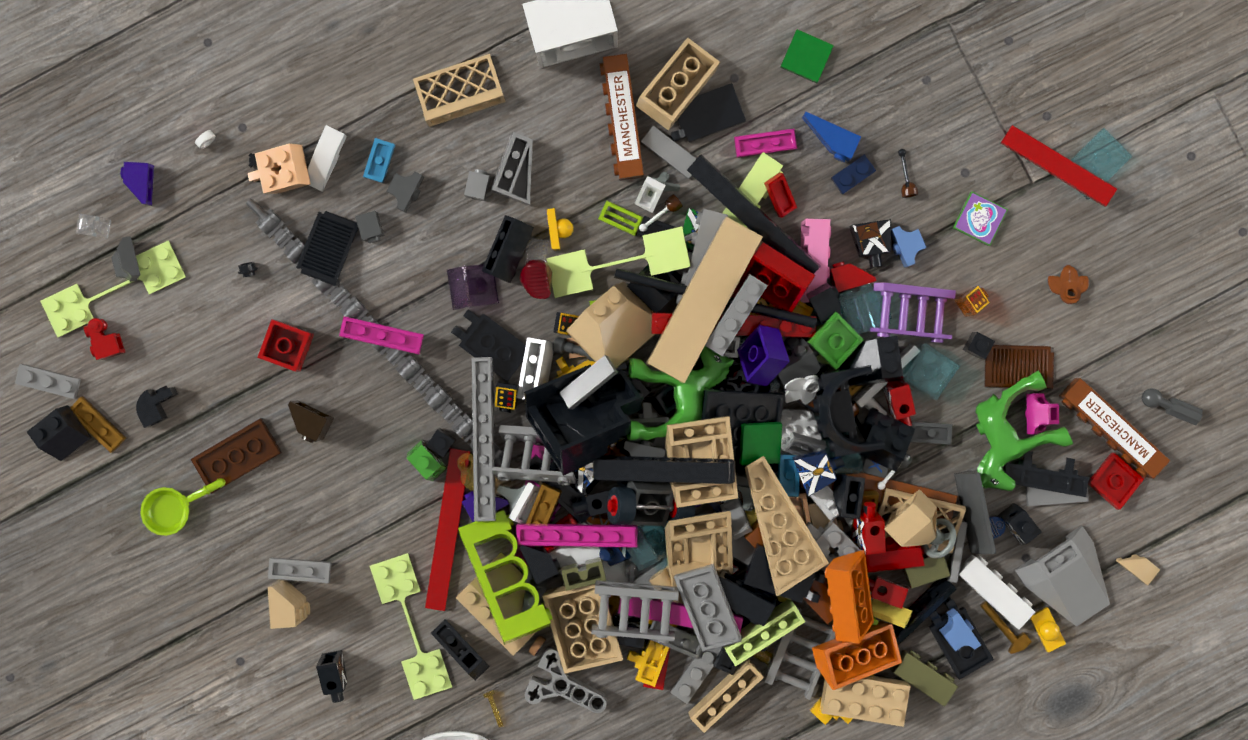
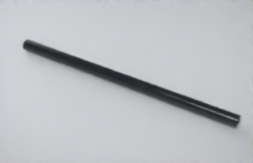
M616 268L614 276L616 279L683 295L687 288L686 285ZM730 297L726 305L727 307H729L734 297ZM756 303L751 313L815 328L817 318L758 303Z

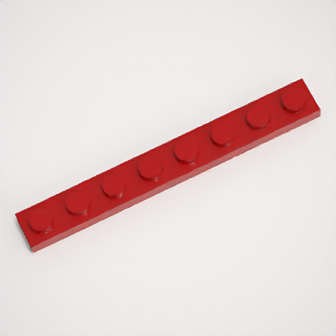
M652 313L651 334H662L673 313ZM721 314V316H720V318H719L717 324L719 323L720 319L722 318V316H723L724 314ZM749 315L736 336H750L759 325L779 329L782 337H813L816 333V326L811 328L763 315Z

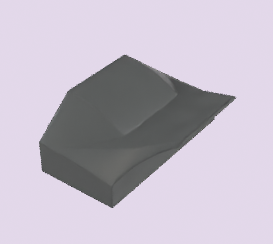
M131 236L123 237L116 249L117 251L111 257L116 277L125 278L130 282L137 281L140 271Z

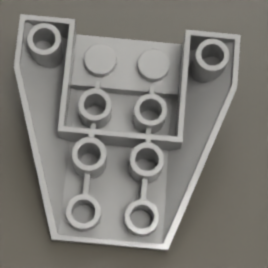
M1082 525L1066 535L1065 538L1067 540L1038 560L1030 559L1015 569V572L1026 588L1076 627L1110 605L1094 542Z

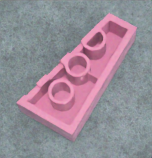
M805 219L801 222L800 247L821 266L814 273L816 276L800 300L803 303H810L806 294L827 283V279L830 278L828 259H830L831 254L829 246L831 219Z

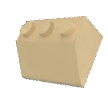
M279 579L268 586L271 629L296 627L310 614V603L306 601V596L287 580Z

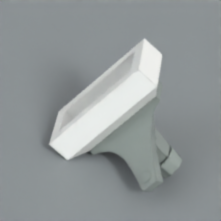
M662 172L657 179L647 176L635 205L653 213L662 192L679 191L680 185L666 182L669 179L667 172Z
M530 482L519 489H510L509 486L499 485L496 491L503 495L510 503L511 514L509 518L517 523L526 524L540 486Z

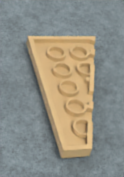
M763 456L746 466L745 471L776 596H779L828 565L829 562Z

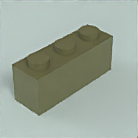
M903 650L900 654L902 663L891 668L893 673L945 707L958 688L954 683L955 679L946 672L943 675L937 672L938 667L928 661L926 664L920 660L921 656L913 650L910 652Z

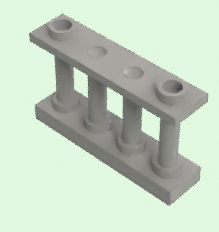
M499 426L498 433L502 440L505 441L501 467L492 468L496 478L502 481L519 479L557 482L560 485L576 484L573 472L563 476L560 471H549L551 456L546 448H544L541 470L529 469L533 444L536 442L542 443L533 427ZM516 441L525 443L521 469L509 468L513 443Z
M596 580L595 594H599L601 597L599 624H592L591 634H595L599 638L619 636L655 639L661 643L675 641V631H669L671 603L673 600L678 601V587ZM611 595L621 598L619 626L607 625L608 603ZM632 597H640L642 600L640 628L627 627L629 602ZM653 599H661L663 602L661 630L648 629L650 601Z
M796 605L805 620L804 625L827 633L825 642L836 638L832 628L833 622L829 626L803 616L801 607ZM792 630L778 639L763 680L770 685L773 684L774 680H781L805 690V698L810 700L811 696H815L819 686L817 681L821 673L815 663L792 655L786 649L788 644L792 642L810 649L820 644L796 635V632ZM788 661L813 671L809 683L781 672V669H779L781 662Z

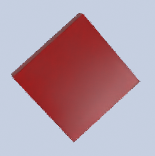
M1110 453L1091 477L1088 485L1116 510H1121L1143 482L1144 478L1117 454Z

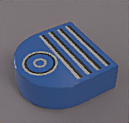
M997 516L989 517L994 539L1005 532L1006 525Z

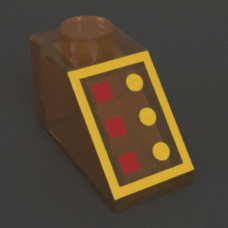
M979 286L971 288L954 300L965 317L976 315L990 303L987 299L989 297L987 292Z

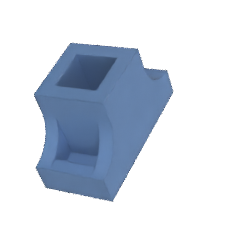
M900 226L891 229V237L894 242L892 248L896 256H900L904 268L915 264L917 252L926 248L919 229L912 232H906Z
M954 608L946 612L948 614V622L939 631L955 651L963 646H970L974 650L981 646L972 633V630H974L973 626L967 619L963 620Z

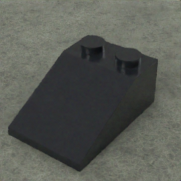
M897 336L864 341L840 365L839 369L871 365L872 373L848 379L849 387L903 380Z

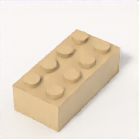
M687 38L640 95L636 106L669 131L716 72L720 61Z
M868 676L832 690L824 679L820 710L822 714L904 727L910 685L907 681Z

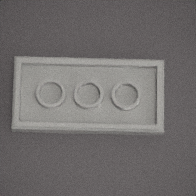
M714 564L674 576L702 652L742 641V636Z

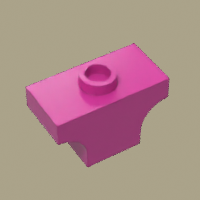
M1044 393L1026 394L1027 409L1025 416L1027 419V434H1039L1045 432L1048 425L1059 424V403L1048 402Z

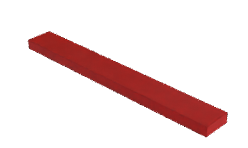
M450 448L425 604L427 609L446 610L471 451Z

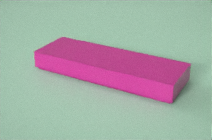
M795 129L734 137L737 158L761 155L762 152L768 154L797 149Z

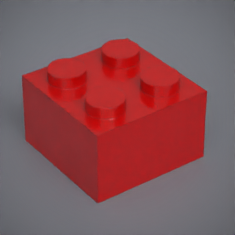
M271 319L257 358L295 372H301L314 333L279 320Z

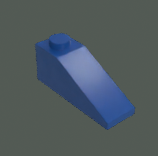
M804 113L802 119L826 149L834 155L833 158L841 162H845V160L849 162L853 157L861 136L813 114Z

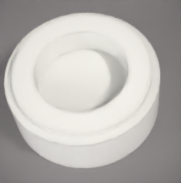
M207 130L196 139L195 144L200 149H204L215 140L216 136L211 130Z

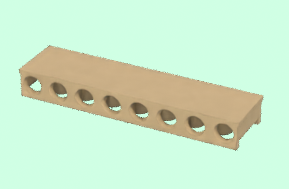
M728 217L722 221L646 364L673 377L682 384L686 382L763 236Z

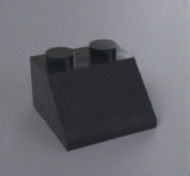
M648 264L639 273L681 284L682 276L676 271L651 276ZM632 282L627 285L654 313H658L676 295V293Z
M68 405L56 408L27 431V434L38 449L60 461H63L92 438Z

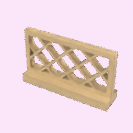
M490 54L413 79L425 121L429 127L506 102ZM488 61L489 68L486 74L477 70L480 63ZM461 69L471 70L467 80L457 76ZM474 73L484 77L479 86L470 82ZM447 74L452 77L448 86L438 82L442 75ZM455 79L464 83L460 92L451 88ZM489 79L495 82L497 88L488 91L482 87L486 80ZM429 81L433 84L430 90L426 92L421 90L419 83ZM436 85L445 89L441 98L432 95ZM468 85L477 89L475 94L470 97L463 94ZM449 91L458 95L455 102L448 103L444 101ZM429 98L438 101L436 108L427 110L426 103Z
M886 488L878 513L881 517L888 512L892 514L895 509L900 507L913 494ZM889 496L898 497L900 502L890 506L887 500ZM929 498L940 510L937 512V517L943 515L952 524L955 523L954 527L957 536L966 512V506ZM952 510L958 511V516L951 520L946 514ZM941 524L936 527L941 530L946 526ZM885 531V538L891 537V536ZM946 540L942 544H940L937 550H944L948 545L949 540Z

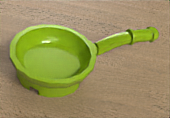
M219 478L208 485H204L203 488L187 497L173 488L162 487L154 489L146 495L141 504L140 514L144 525L148 530L157 535L168 536L177 533L185 526L188 520L189 502L224 487L226 481Z

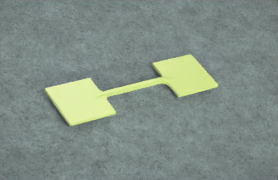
M683 227L643 235L645 253L643 255L592 267L588 264L585 249L546 258L547 264L552 271L551 283L554 297L557 298L592 290L591 273L593 270L638 259H646L648 261L651 276L691 267Z
M169 241L136 255L140 276L137 280L143 281L149 294L186 278ZM127 280L88 299L83 296L78 284H75L40 302L57 337H60L88 324L94 318L89 309L90 302L132 282Z
M407 553L370 565L382 604L394 600L402 603L415 642L417 655L401 661L413 699L415 700L452 688L440 649L428 653L421 651L405 603L407 596L421 592L409 554Z

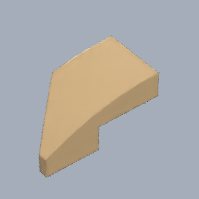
M1136 554L1131 555L1130 558L1116 559V562L1146 585H1149L1160 571L1147 558Z

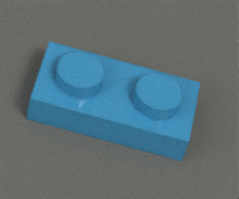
M377 138L374 139L364 171V178L384 183L395 144Z
M780 454L777 478L788 497H799L800 476L792 458L795 455Z

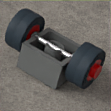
M628 481L627 487H613L610 490L607 499V515L609 521L614 525L666 526L667 521L694 517L695 505L677 508L670 482Z

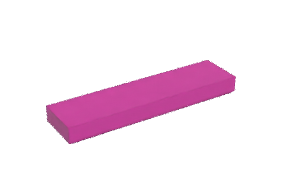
M345 316L343 317L339 333L340 337L420 355L424 338L423 334Z

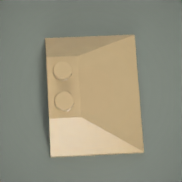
M623 281L611 287L584 310L566 332L595 362L606 355L609 356L614 367L617 369L655 335L651 334L652 313L654 312Z
M725 416L667 425V457L734 460L730 417ZM736 472L735 482L730 484L670 482L677 508L738 498Z
M730 511L668 521L665 527L666 555L671 585L673 587H677L674 579L676 574L714 564L718 576L722 569L733 574Z

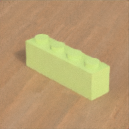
M762 152L739 187V190L760 208L761 206L758 203L761 198L766 199L769 195L764 183L779 172L783 173L781 171L783 165ZM725 208L723 214H727L728 218L747 228L728 208Z
M787 599L774 608L764 626L751 622L741 629V642L726 645L723 648L734 665L737 666L805 623V620L796 605L790 599Z

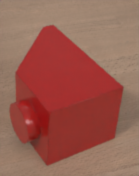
M844 261L833 264V269H830L832 285L836 287L838 292L877 281L873 275L851 263L845 265Z

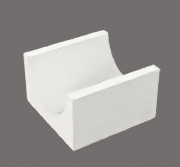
M535 0L522 4L540 68L618 47V30L609 0Z

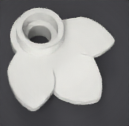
M810 375L805 378H795L785 385L787 390L785 402L789 403L799 399L805 405L815 398L816 392L819 391L818 376Z

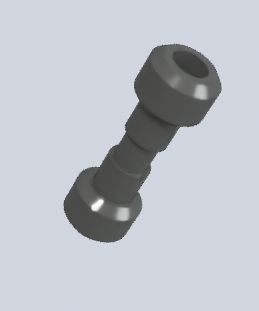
M557 337L554 340L553 351L555 353H577L587 357L589 361L595 362L581 346L568 342L566 338Z

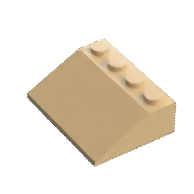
M500 552L490 563L506 556ZM507 564L486 573L493 593L518 583L524 576L514 564ZM477 576L456 596V599L512 655L519 651L536 633L534 632L504 645ZM519 590L496 599L504 620L522 612L525 590Z
M595 584L566 591L565 586L546 590L542 597L545 607L549 608L553 618L550 620V625L564 674L623 660L617 636L599 638L595 634H591L592 624H599L601 597L599 594H595ZM608 606L607 625L614 626Z

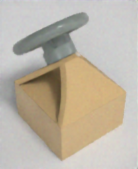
M920 489L890 514L884 528L901 547L922 545L925 554L931 558L946 556L953 549L956 542L954 525L947 519H937V506ZM945 525L950 533L943 534L936 526ZM949 540L944 550L936 552L940 544Z

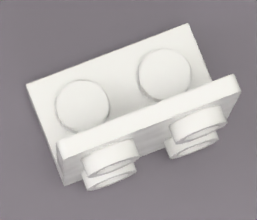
M782 410L781 445L786 443L788 437L791 438L790 434L792 432L822 440L813 411ZM781 447L780 454L798 456L797 454L783 451Z

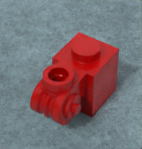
M93 318L88 322L87 326H84L85 335L87 338H91L90 351L92 356L96 360H104L126 353L120 333L105 335L104 332L107 330L108 325L104 319Z

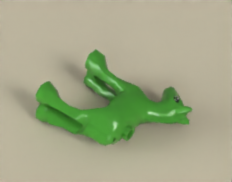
M704 346L700 354L704 365L703 369L691 370L686 382L682 384L661 371L652 370L641 359H630V378L674 386L677 413L668 422L658 427H645L637 421H631L630 434L626 435V439L649 440L657 437H666L667 425L701 420L704 391L716 386V384L726 378L729 373V367L733 364L734 360L728 359L724 355L721 356L707 346Z
M1039 370L1021 379L1014 386L1002 391L1000 399L993 394L987 401L979 403L976 407L977 418L980 422L976 426L980 435H986L991 446L977 468V472L981 476L982 486L985 489L994 488L1012 491L1016 487L1015 480L1008 476L1002 467L1007 462L1020 458L1033 448L1047 443L1063 447L1073 445L1072 439L1065 427L1045 431L1030 438L1019 439L1016 430L1006 419L1009 406L1018 394L1027 390L1041 391L1047 388Z

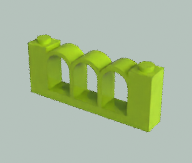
M502 510L496 513V521H475L458 528L505 645L549 627L551 624L550 620L553 618L549 608L545 609L543 604L538 606L539 594L536 588L526 583L528 567L524 560L516 557L517 540L511 533V526L514 524L509 518L510 514L506 515L505 511ZM497 538H505L511 542L513 550L510 555L482 566L475 547ZM507 564H516L521 567L524 574L521 581L493 593L486 576L487 572ZM519 590H526L533 595L535 602L530 609L504 620L496 599Z

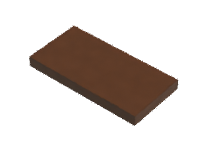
M260 418L193 457L191 461L205 485L222 478L226 481L225 487L282 452L263 419Z

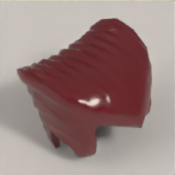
M529 260L523 267L519 279L531 297L546 299L551 295L552 271L543 260Z

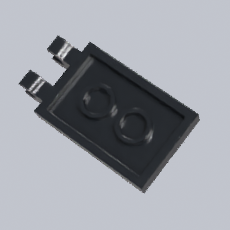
M731 83L696 96L678 118L681 129L672 132L671 137L674 142L687 137L690 143L745 123L746 119L733 84Z
M468 309L463 316L472 322L465 332L458 326H455L451 333L462 340L459 346L473 357H492L493 372L508 382L523 362L526 345L484 313L479 318Z
M757 543L743 583L776 594L764 545ZM817 571L779 596L802 603L803 598L818 603L821 595L817 591L810 590L814 580L826 584L827 578H825V573Z
M948 597L944 601L948 610L954 608L963 620L967 619L974 628L972 633L981 644L975 650L970 646H963L955 651L939 631L947 624L948 614L945 613L939 617L935 610L929 616L933 624L928 627L956 677L960 680L994 659L964 607L958 609L954 600Z

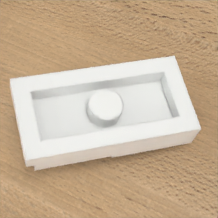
M828 486L810 496L830 521L839 516L833 491Z

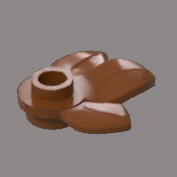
M1066 265L1060 277H1048V285L1053 293L1060 295L1063 302L1075 304L1079 301L1081 294L1088 289L1089 279L1088 276L1079 277L1074 267ZM1068 291H1072L1074 296H1069Z

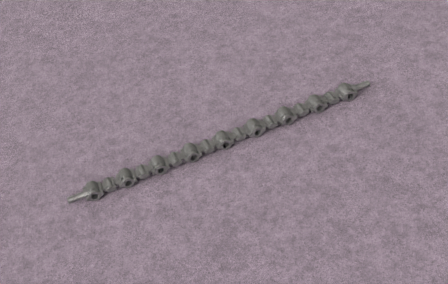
M252 198L246 202L247 206L259 217L255 223L269 238L273 235L276 236L273 239L280 248L286 247L283 252L297 266L305 244L299 238L293 240L292 238L295 235L287 227L282 229L285 223L271 209L264 212ZM314 278L311 280L325 296L329 293L332 295L329 299L337 307L343 306L339 310L343 316L379 324L371 315L366 316L369 311L354 296L351 299L348 298L351 294L343 286L338 287L341 283L339 280L336 286ZM371 344L381 355L387 352L385 356L393 366L396 363L399 365L395 368L409 384L414 381L416 384L413 387L421 395L424 392L427 394L423 399L437 413L442 410L444 413L441 416L449 424L451 422L454 423L451 428L465 442L472 441L469 445L473 449V419L467 414L463 417L460 415L463 411L455 403L450 404L453 399L439 384L433 387L435 383L427 373L424 376L422 375L425 371L411 355L406 358L404 355L407 352ZM494 443L495 467H501L504 452Z

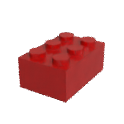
M763 242L751 258L738 283L743 285L749 274L768 285L761 298L779 309L793 312L816 275Z

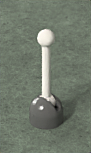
M906 453L899 469H905L910 465L912 459L909 454ZM891 470L885 479L877 484L878 489L883 490L885 488V484L895 471Z

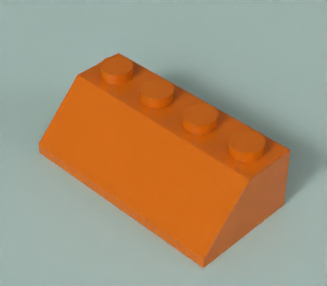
M863 550L834 558L825 569V578L828 580L827 594L831 601L830 613L833 615L832 628L833 632H835L836 641L859 644L874 623L866 557Z
M880 621L877 625L870 627L859 644L836 641L835 638L812 647L816 667L832 690L902 663L893 625Z

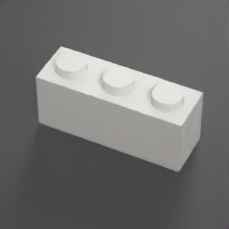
M527 338L517 398L525 400V391L548 382L554 352L552 342Z

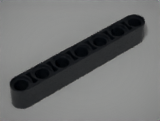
M601 456L593 461V479L730 484L735 482V460Z

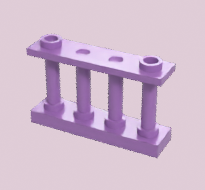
M884 282L874 283L873 291L881 292L883 300L880 328H870V332H877L878 337H890V334L931 338V342L943 343L944 339H952V335L942 334L945 302H947V299H955V290ZM893 293L899 294V298H901L898 330L888 329ZM912 295L917 296V300H919L916 332L906 331L909 299H911ZM929 297L935 298V302H937L934 333L924 332L926 307Z

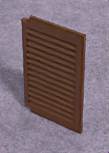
M993 345L985 359L984 387L1010 388L1021 379L1039 370L1047 386L1046 389H1053L1054 352H1051V346Z

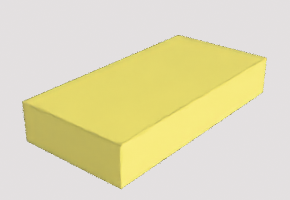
M874 598L871 601L873 617L902 628L906 627L911 618L912 610L904 607L901 609Z

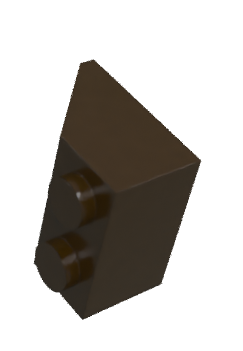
M298 400L290 401L288 407L297 432L303 435L302 439L310 443L324 440L334 417Z

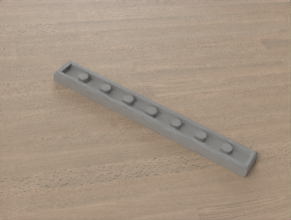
M480 357L472 358L474 521H496L495 475L492 471V468L495 467L493 358Z

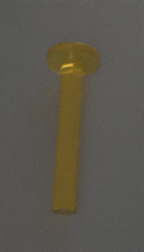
M495 691L486 692L483 694V697H488L498 727H502L503 723L492 696L495 694Z

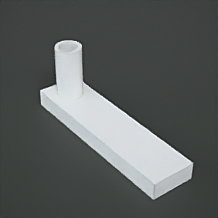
M909 344L900 353L902 368L920 352L915 345ZM888 382L867 385L852 401H855L861 408L865 406L868 411L874 407L879 410L878 412L887 415L888 413L873 396Z

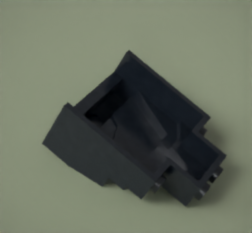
M591 364L524 392L526 418L563 476L608 453L609 445L618 442L619 438L630 434L631 420L629 415L642 410L643 396L639 389H635L632 379L629 375L626 376L622 369L618 370L616 375L573 410L567 407L560 391L590 368Z

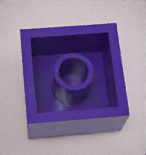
M759 325L737 349L748 383L767 386L790 362L780 330L777 328Z

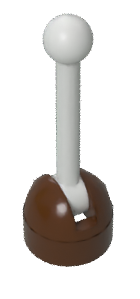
M674 194L668 197L665 202V208L647 223L641 224L639 226L640 231L645 232L649 225L667 211L675 212L681 209L683 205Z

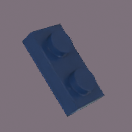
M864 154L831 177V180L840 193L844 194L876 170Z

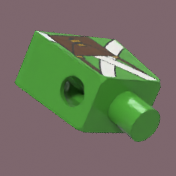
M422 439L407 453V459L426 480L434 481L447 469V466L431 449L426 447L427 444Z

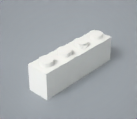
M971 554L960 566L959 576L1019 630L1035 613L1031 608L1033 604L1025 597L1021 599L1016 594L1018 590L1010 583L1006 585L1001 580L1003 576L995 569L991 571L987 568L988 562L980 555L975 557Z

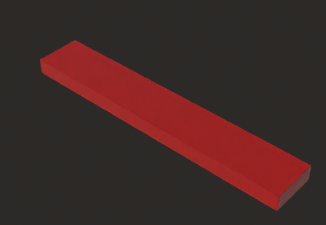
M1013 125L1000 143L1104 207L1108 205L1117 191V188Z

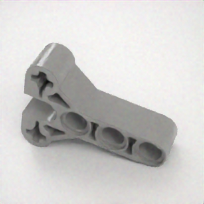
M550 646L546 648L538 663V667L551 673L552 679L550 681H543L532 675L525 691L526 701L530 704H537L545 698L562 696L594 713L604 711L607 705L606 695L569 676L568 673L564 674L557 647ZM555 653V658L548 665L549 655ZM562 679L566 681L567 686L559 688L556 682ZM539 685L537 694L532 697L531 692ZM576 689H583L585 695L577 697L574 691ZM594 698H601L603 704L595 706L592 700Z

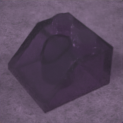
M484 264L461 266L447 270L453 310L499 303L495 277L482 272Z

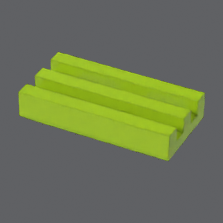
M606 201L598 220L635 236L643 217ZM608 207L637 219V223L608 211ZM607 214L617 220H620L630 226H633L634 229L631 230L614 221H611L605 218L604 215Z

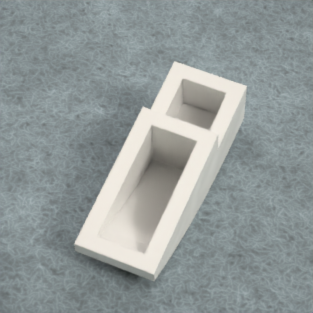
M327 125L322 132L308 167L311 183L309 186L322 192L347 138L344 133Z

